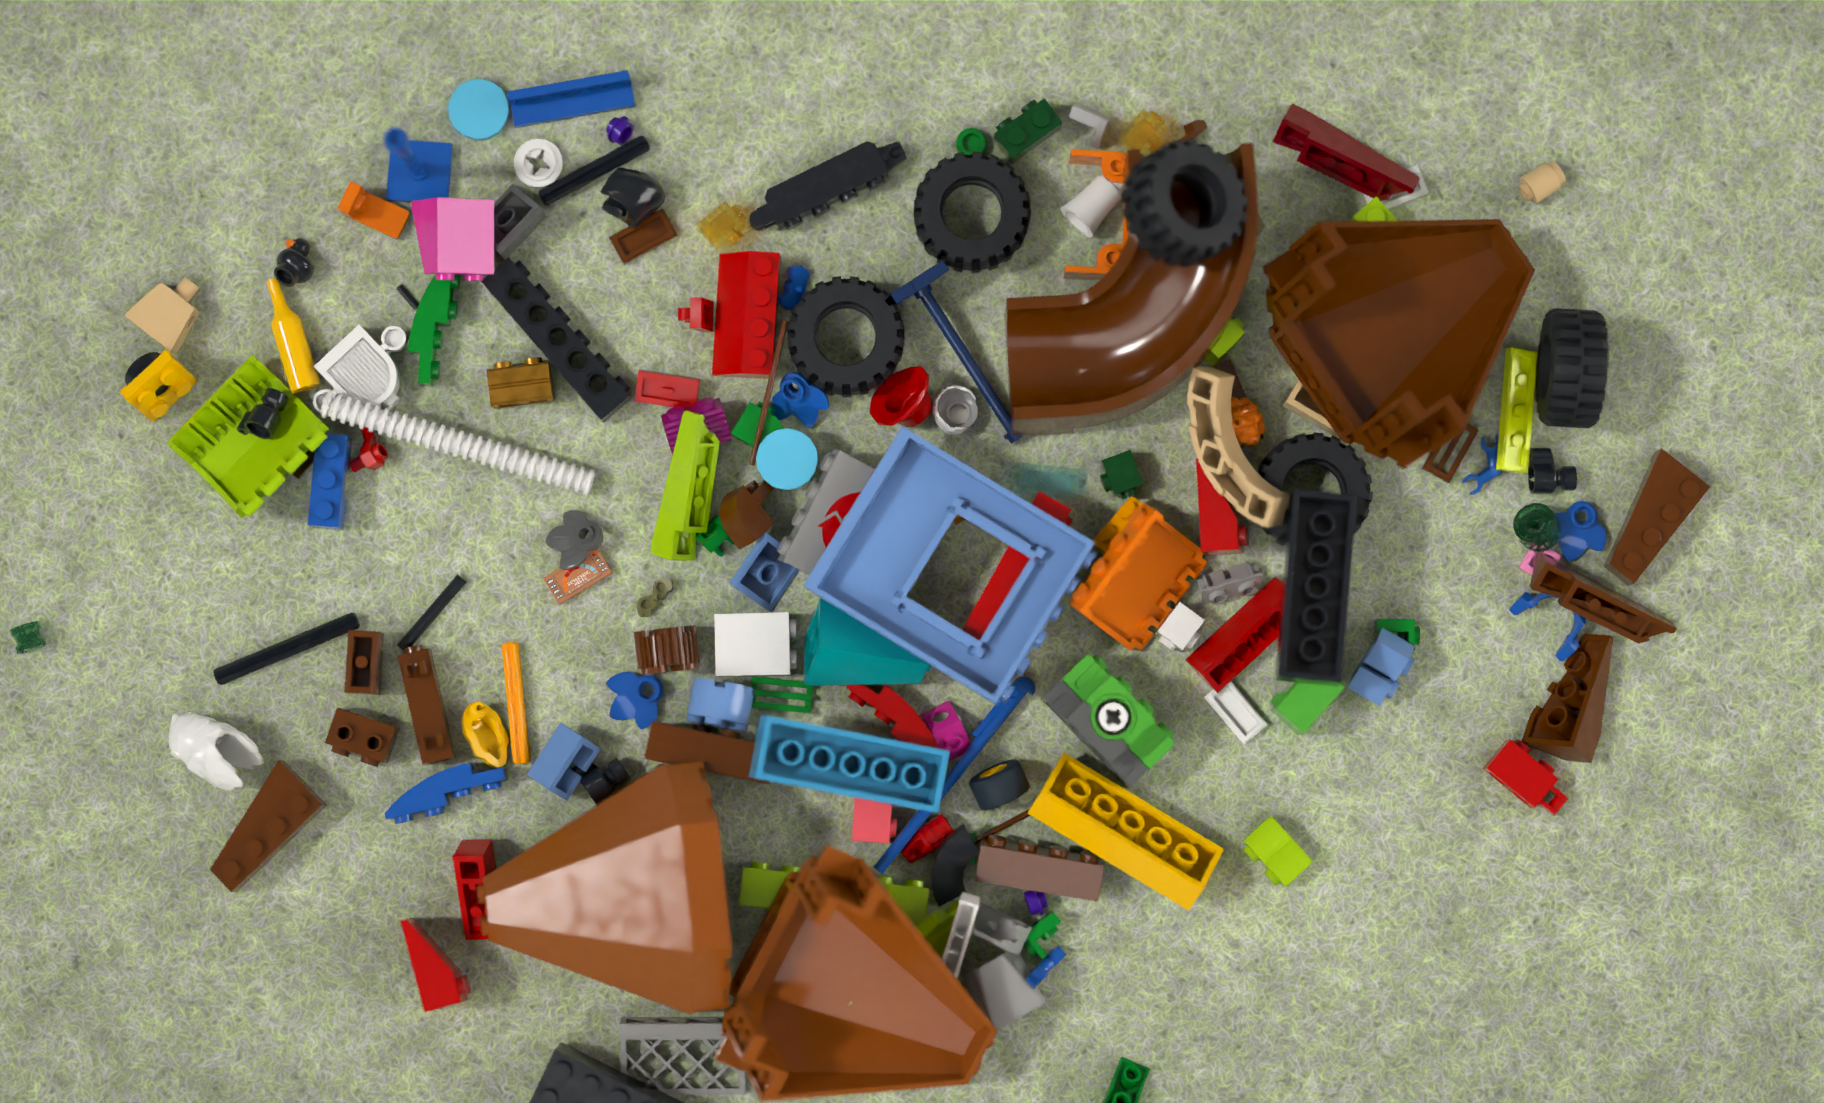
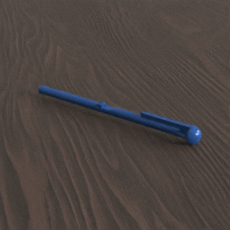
M1026 676L1016 678L1011 684L1015 688L1006 703L1000 701L998 706L995 705L972 733L975 740L956 762L944 780L941 800L1027 693L1032 696L1034 695L1035 684L1032 679ZM918 810L873 868L883 874L932 812Z

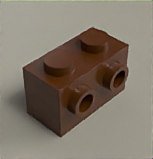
M337 708L325 743L332 745L331 752L349 757L350 752L362 755L361 762L378 767L379 762L388 763L400 728Z

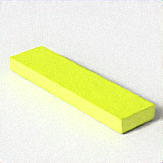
M1513 347L1506 348L1496 470L1519 474L1528 473L1538 352Z

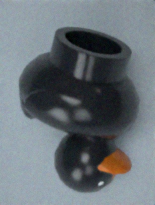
M305 239L287 240V249L282 250L277 256V267L274 270V275L281 284L292 287L295 283H305L311 279L314 273V266L306 258L310 252V245Z

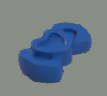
M792 265L787 268L789 279L784 283V292L778 296V302L785 310H793L795 304L798 305L801 296L806 291V282L809 280L810 275L808 270L802 265Z

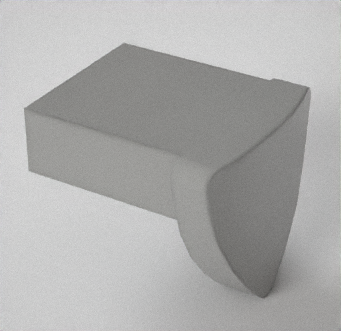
M1075 102L1069 118L1097 129L1091 147L1099 150L1111 116Z

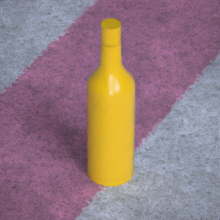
M277 278L267 280L266 283L274 307L271 330L291 393L297 394L317 388L321 385L317 369L314 367L315 363L299 315L288 307Z

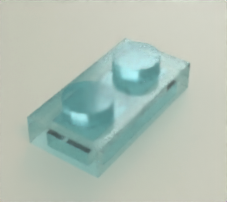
M1018 462L1015 494L1036 496L1040 491L1050 498L1076 501L1080 470Z

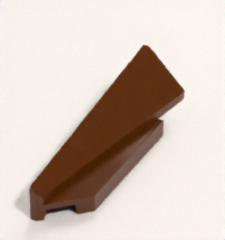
M1538 552L1529 587L1535 591L1558 597L1557 602L1560 606L1638 644L1649 641V637L1664 632L1671 634L1676 631L1677 628L1670 620L1553 558Z

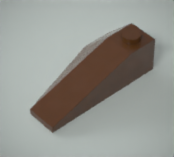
M1584 633L1578 642L1580 647L1564 663L1567 672L1558 684L1552 681L1547 689L1551 696L1543 708L1536 705L1530 714L1521 742L1526 746L1566 761L1592 763L1601 735L1613 637L1610 635Z

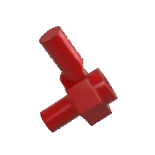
M366 427L363 430L360 429L364 442L362 443L363 446L360 447V456L349 462L353 472H357L364 467L377 470L385 465L388 453L382 443H376L374 430L369 432V428Z

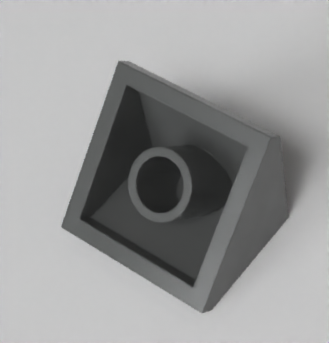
M513 184L494 203V251L504 260L547 217L544 210Z

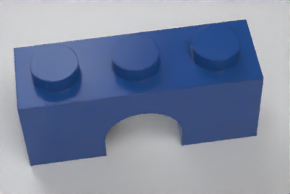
M326 434L328 437L314 452L308 526L344 531L347 501L344 496V484L347 469H350L352 438L347 435Z

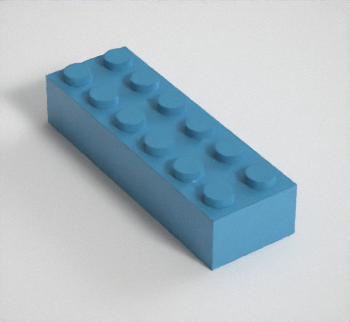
M761 715L749 777L938 813L950 751Z

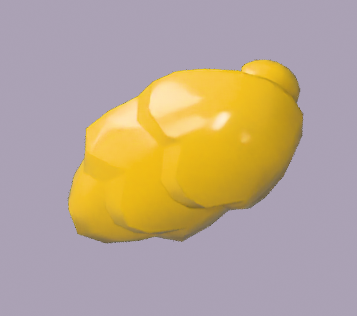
M475 701L470 703L465 708L462 716V730L465 739L470 743L475 757L483 760L490 767H503L507 760L509 737L502 725L501 718L492 708L482 702Z

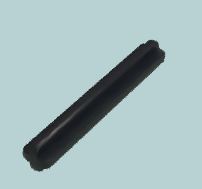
M641 135L541 189L538 192L544 205L548 206L648 152L650 145L646 138Z

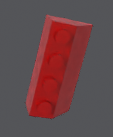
M743 251L719 254L712 376L769 379L776 343L780 253Z

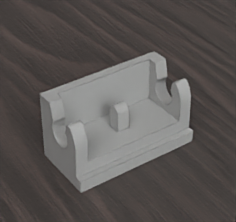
M980 902L971 933L1019 955L1032 927Z

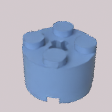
M694 678L686 721L704 724L705 722L714 728L726 730L729 728L747 732L754 689L730 682L723 683L713 679Z

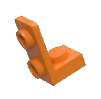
M351 181L337 208L342 215L394 239H399L410 216L409 211L366 192L362 186Z

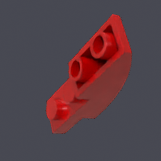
M847 685L846 689L851 692L848 698L861 707L868 703L876 709L873 715L889 725L891 720L897 723L890 732L895 737L893 740L939 749L933 735L919 715L902 697L885 685L878 695L865 685Z

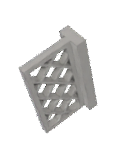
M621 1017L619 1022L620 1072L628 1075L637 1067L648 1078L645 1084L649 1085L652 1082L656 1086L654 1088L668 1095L746 1094V1072L730 1066L739 1075V1087H726L718 1077L729 1065L725 1064L714 1075L702 1063L713 1051L716 1053L719 1050L717 1047L725 1038L724 1035L720 1034L723 1017ZM709 1039L719 1040L715 1044H713ZM627 1040H640L648 1049L636 1060L627 1051ZM648 1040L656 1041L653 1044H651ZM662 1040H671L679 1047L668 1060L655 1048ZM679 1040L687 1041L684 1044H682ZM693 1040H703L710 1047L700 1059L695 1057L686 1048ZM682 1051L695 1063L684 1075L671 1064ZM650 1052L655 1054L664 1063L653 1075L640 1064ZM627 1059L632 1063V1065L628 1069ZM666 1067L679 1078L672 1087H664L656 1079ZM697 1067L711 1078L703 1087H695L687 1079ZM682 1082H684L688 1087H678V1086H679ZM713 1082H715L719 1087H709V1086H710Z

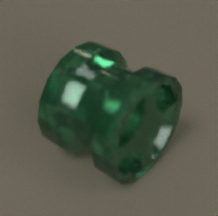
M39 621L26 623L9 630L11 637L15 638L17 642L15 647L17 655L28 653L47 645L45 638L40 635L41 625Z

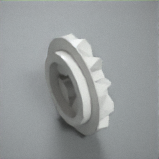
M529 140L522 144L515 154L514 170L518 178L529 187L543 188L554 183L562 173L563 159L561 153L548 140ZM542 152H544L543 162L550 169L540 168L533 175L534 166L526 159L537 160L542 155Z

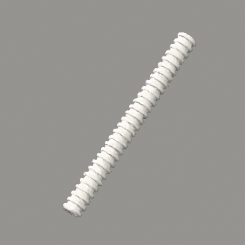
M331 391L328 394L326 393L320 413L322 418L329 416L332 421L339 419L340 423L345 424V422H349L352 427L356 424L359 425V429L363 430L366 427L369 428V432L376 430L379 435L386 433L389 438L392 435L397 436V440L401 441L403 438L406 439V443L414 441L416 446L424 444L426 449L434 447V451L437 452L441 449L444 450V454L451 452L454 457L461 455L464 460L468 457L474 463L476 460L481 461V465L484 466L488 463L491 468L498 466L501 471H504L505 468L511 474L514 471L518 472V476L521 477L525 474L528 475V479L535 477L538 482L545 480L548 485L551 482L556 483L555 487L559 488L562 485L565 486V490L573 488L575 493L583 491L585 496L590 493L595 477L594 469L587 471L584 466L577 468L574 463L570 466L567 465V461L563 460L560 463L557 462V458L550 460L547 455L540 457L537 452L534 455L529 454L530 451L527 449L523 452L520 451V447L511 448L510 444L502 446L500 441H497V444L492 443L490 438L487 441L483 440V436L475 438L473 433L465 435L463 430L455 432V428L452 427L448 430L445 429V425L438 427L436 422L428 424L425 419L421 422L417 420L418 417L413 416L411 419L408 418V414L404 413L401 416L398 411L391 413L389 412L390 409L385 408V410H381L378 405L374 408L371 407V403L367 402L364 405L361 404V400L354 402L351 397L344 399L342 398L343 395L338 394V396H334Z

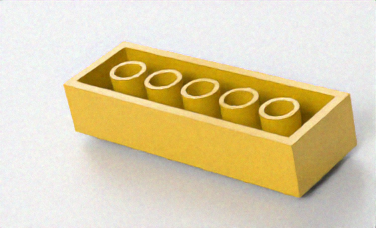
M1063 753L1028 811L1029 815L1188 911L1204 890L1224 850L1222 847L1066 753Z

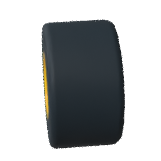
M1016 759L995 764L976 774L969 781V786L981 810L994 809L1012 802L1025 794L1030 788L1021 764Z

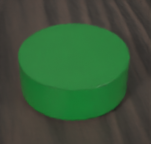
M967 128L961 131L957 137L956 148L958 153L964 152V155H971L973 151L982 152L983 155L986 150V137L976 128Z

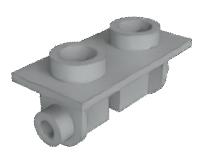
M1246 562L1229 567L1228 571L1231 578L1225 579L1223 570L1201 575L1202 578L1197 579L1196 582L1199 591H1201L1203 605L1209 603L1213 605L1221 604L1230 597L1237 595L1249 596L1258 589H1261L1262 576L1261 572L1259 573L1257 564Z

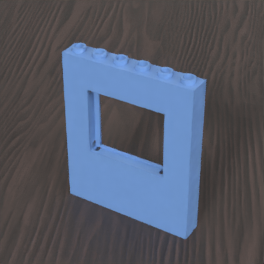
M902 426L803 586L816 596L998 706L1000 701L1006 703L1015 688V686L1011 685L1017 674L1022 676L1031 663V659L1027 658L1033 647L1037 649L1041 647L1048 635L1044 629L1050 620L1056 622L1064 609V606L1060 603L1066 594L1072 596L1081 579L1077 578L1079 572L1083 567L1087 569L1090 567L1097 552L1093 551L1096 545L1092 540ZM957 514L1030 558L980 641L907 597V594Z

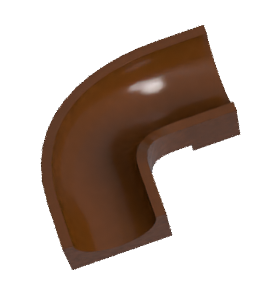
M1241 143L1237 149L1224 154L1227 157L1225 161L1229 165L1233 164L1238 171L1235 174L1238 180L1243 181L1245 189L1242 190L1243 196H1247V207L1243 209V212L1247 213L1245 225L1241 226L1242 233L1239 238L1233 241L1232 246L1227 250L1191 267H1181L1179 265L1173 267L1164 264V259L1157 261L1149 256L1150 251L1148 249L1142 250L1137 244L1139 240L1135 234L1131 236L1127 228L1128 238L1117 261L1099 282L1087 290L1070 295L1006 298L1004 320L1012 435L1073 433L1075 428L1098 426L1123 419L1147 408L1166 396L1190 376L1192 368L1198 367L1205 360L1233 317L1246 285L1255 254L1258 233V196L1254 143ZM1127 149L1123 168V183L1127 175L1132 173V167L1145 157L1140 152V149ZM1171 179L1169 193L1175 212L1184 222L1197 228L1200 214L1194 195L1185 185ZM1126 219L1127 227L1130 226L1128 219Z

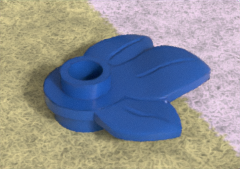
M797 372L787 373L782 378L780 391L772 398V409L775 410L774 416L778 420H783L793 413L809 429L816 423L819 410H825L830 407L825 392L819 387L811 385L802 374ZM792 383L796 384L800 389L794 388Z
M1585 501L1576 502L1568 508L1567 512L1557 513L1550 518L1549 521L1554 519L1556 521L1546 526L1547 529L1550 530L1559 524L1554 530L1560 533L1549 531L1547 535L1560 539L1561 552L1567 561H1573L1580 557L1587 547L1600 552L1603 550L1606 543V532L1597 522V511L1590 503ZM1578 511H1583L1586 514L1587 519L1584 523L1577 521L1576 514Z
M621 672L612 676L606 682L607 686L617 694L611 705L610 718L621 721L635 718V722L641 730L647 728L655 721L658 715L657 703L664 694L663 684L657 677L653 675L638 677L631 672ZM647 684L654 687V693L651 696L643 694V687Z

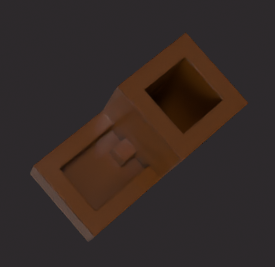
M753 480L746 486L742 485L727 493L722 499L720 520L725 532L739 550L757 541L774 524L759 505L775 489L764 480L759 483Z

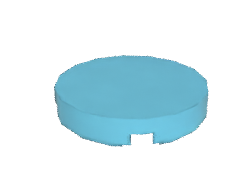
M484 79L469 80L459 85L452 93L448 104L449 118L456 131L464 137L475 141L488 140L498 135L503 130L510 115L509 101L503 90L495 83Z
M786 428L776 430L764 438L759 445L756 461L758 471L764 481L773 488L788 491L799 489L811 480L817 469L818 456L817 449L808 436L801 431Z

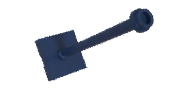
M942 260L891 293L890 299L896 305L913 294L917 300L919 298L922 300L1007 433L1003 435L1004 439H1008L1011 444L1024 435H1012L1009 412L930 292L933 290L930 283L949 271Z

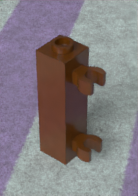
M422 645L407 647L404 649L405 654L398 655V661L422 765L454 759L456 755L432 651L428 648L423 649Z

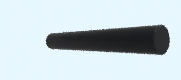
M457 574L400 640L397 646L403 651L405 648L411 647L467 582Z

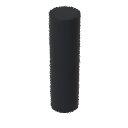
M402 284L399 285L396 290L415 310L419 303Z

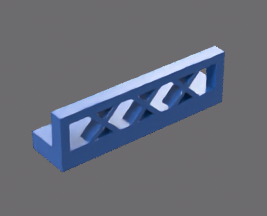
M628 70L507 91L515 128L636 107Z

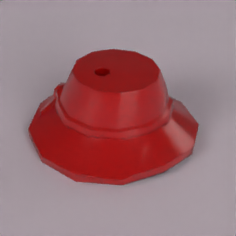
M908 367L898 371L886 379L885 383L876 390L871 398L869 413L878 425L893 426L899 423L907 427H914L928 418L932 411L933 403L928 393L930 375L923 367Z

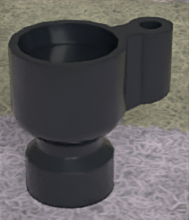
M268 388L261 399L262 404L255 405L251 411L245 412L237 427L239 433L244 435L252 433L262 439H271L281 422L278 412L284 410L288 398L281 391Z
M1530 448V466L1528 470L1530 493L1551 494L1556 488H1561L1563 491L1575 490L1577 486L1575 466H1562L1561 469H1556L1550 448Z
M618 758L609 762L605 770L598 768L593 762L586 772L576 765L571 768L582 777L580 782L595 804L614 793V786L617 783L623 784L631 778Z

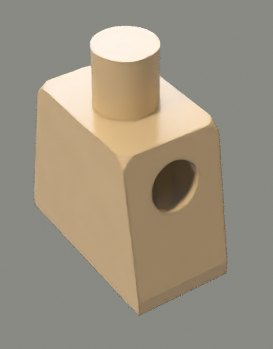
M186 277L183 278L174 291L161 282L128 310L124 316L176 355L200 311L188 303L199 290V287Z

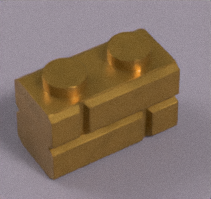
M542 358L525 359L524 365L512 366L510 361L498 362L493 364L494 369H487L486 371L490 404L493 409L555 401L551 367L548 362H543Z

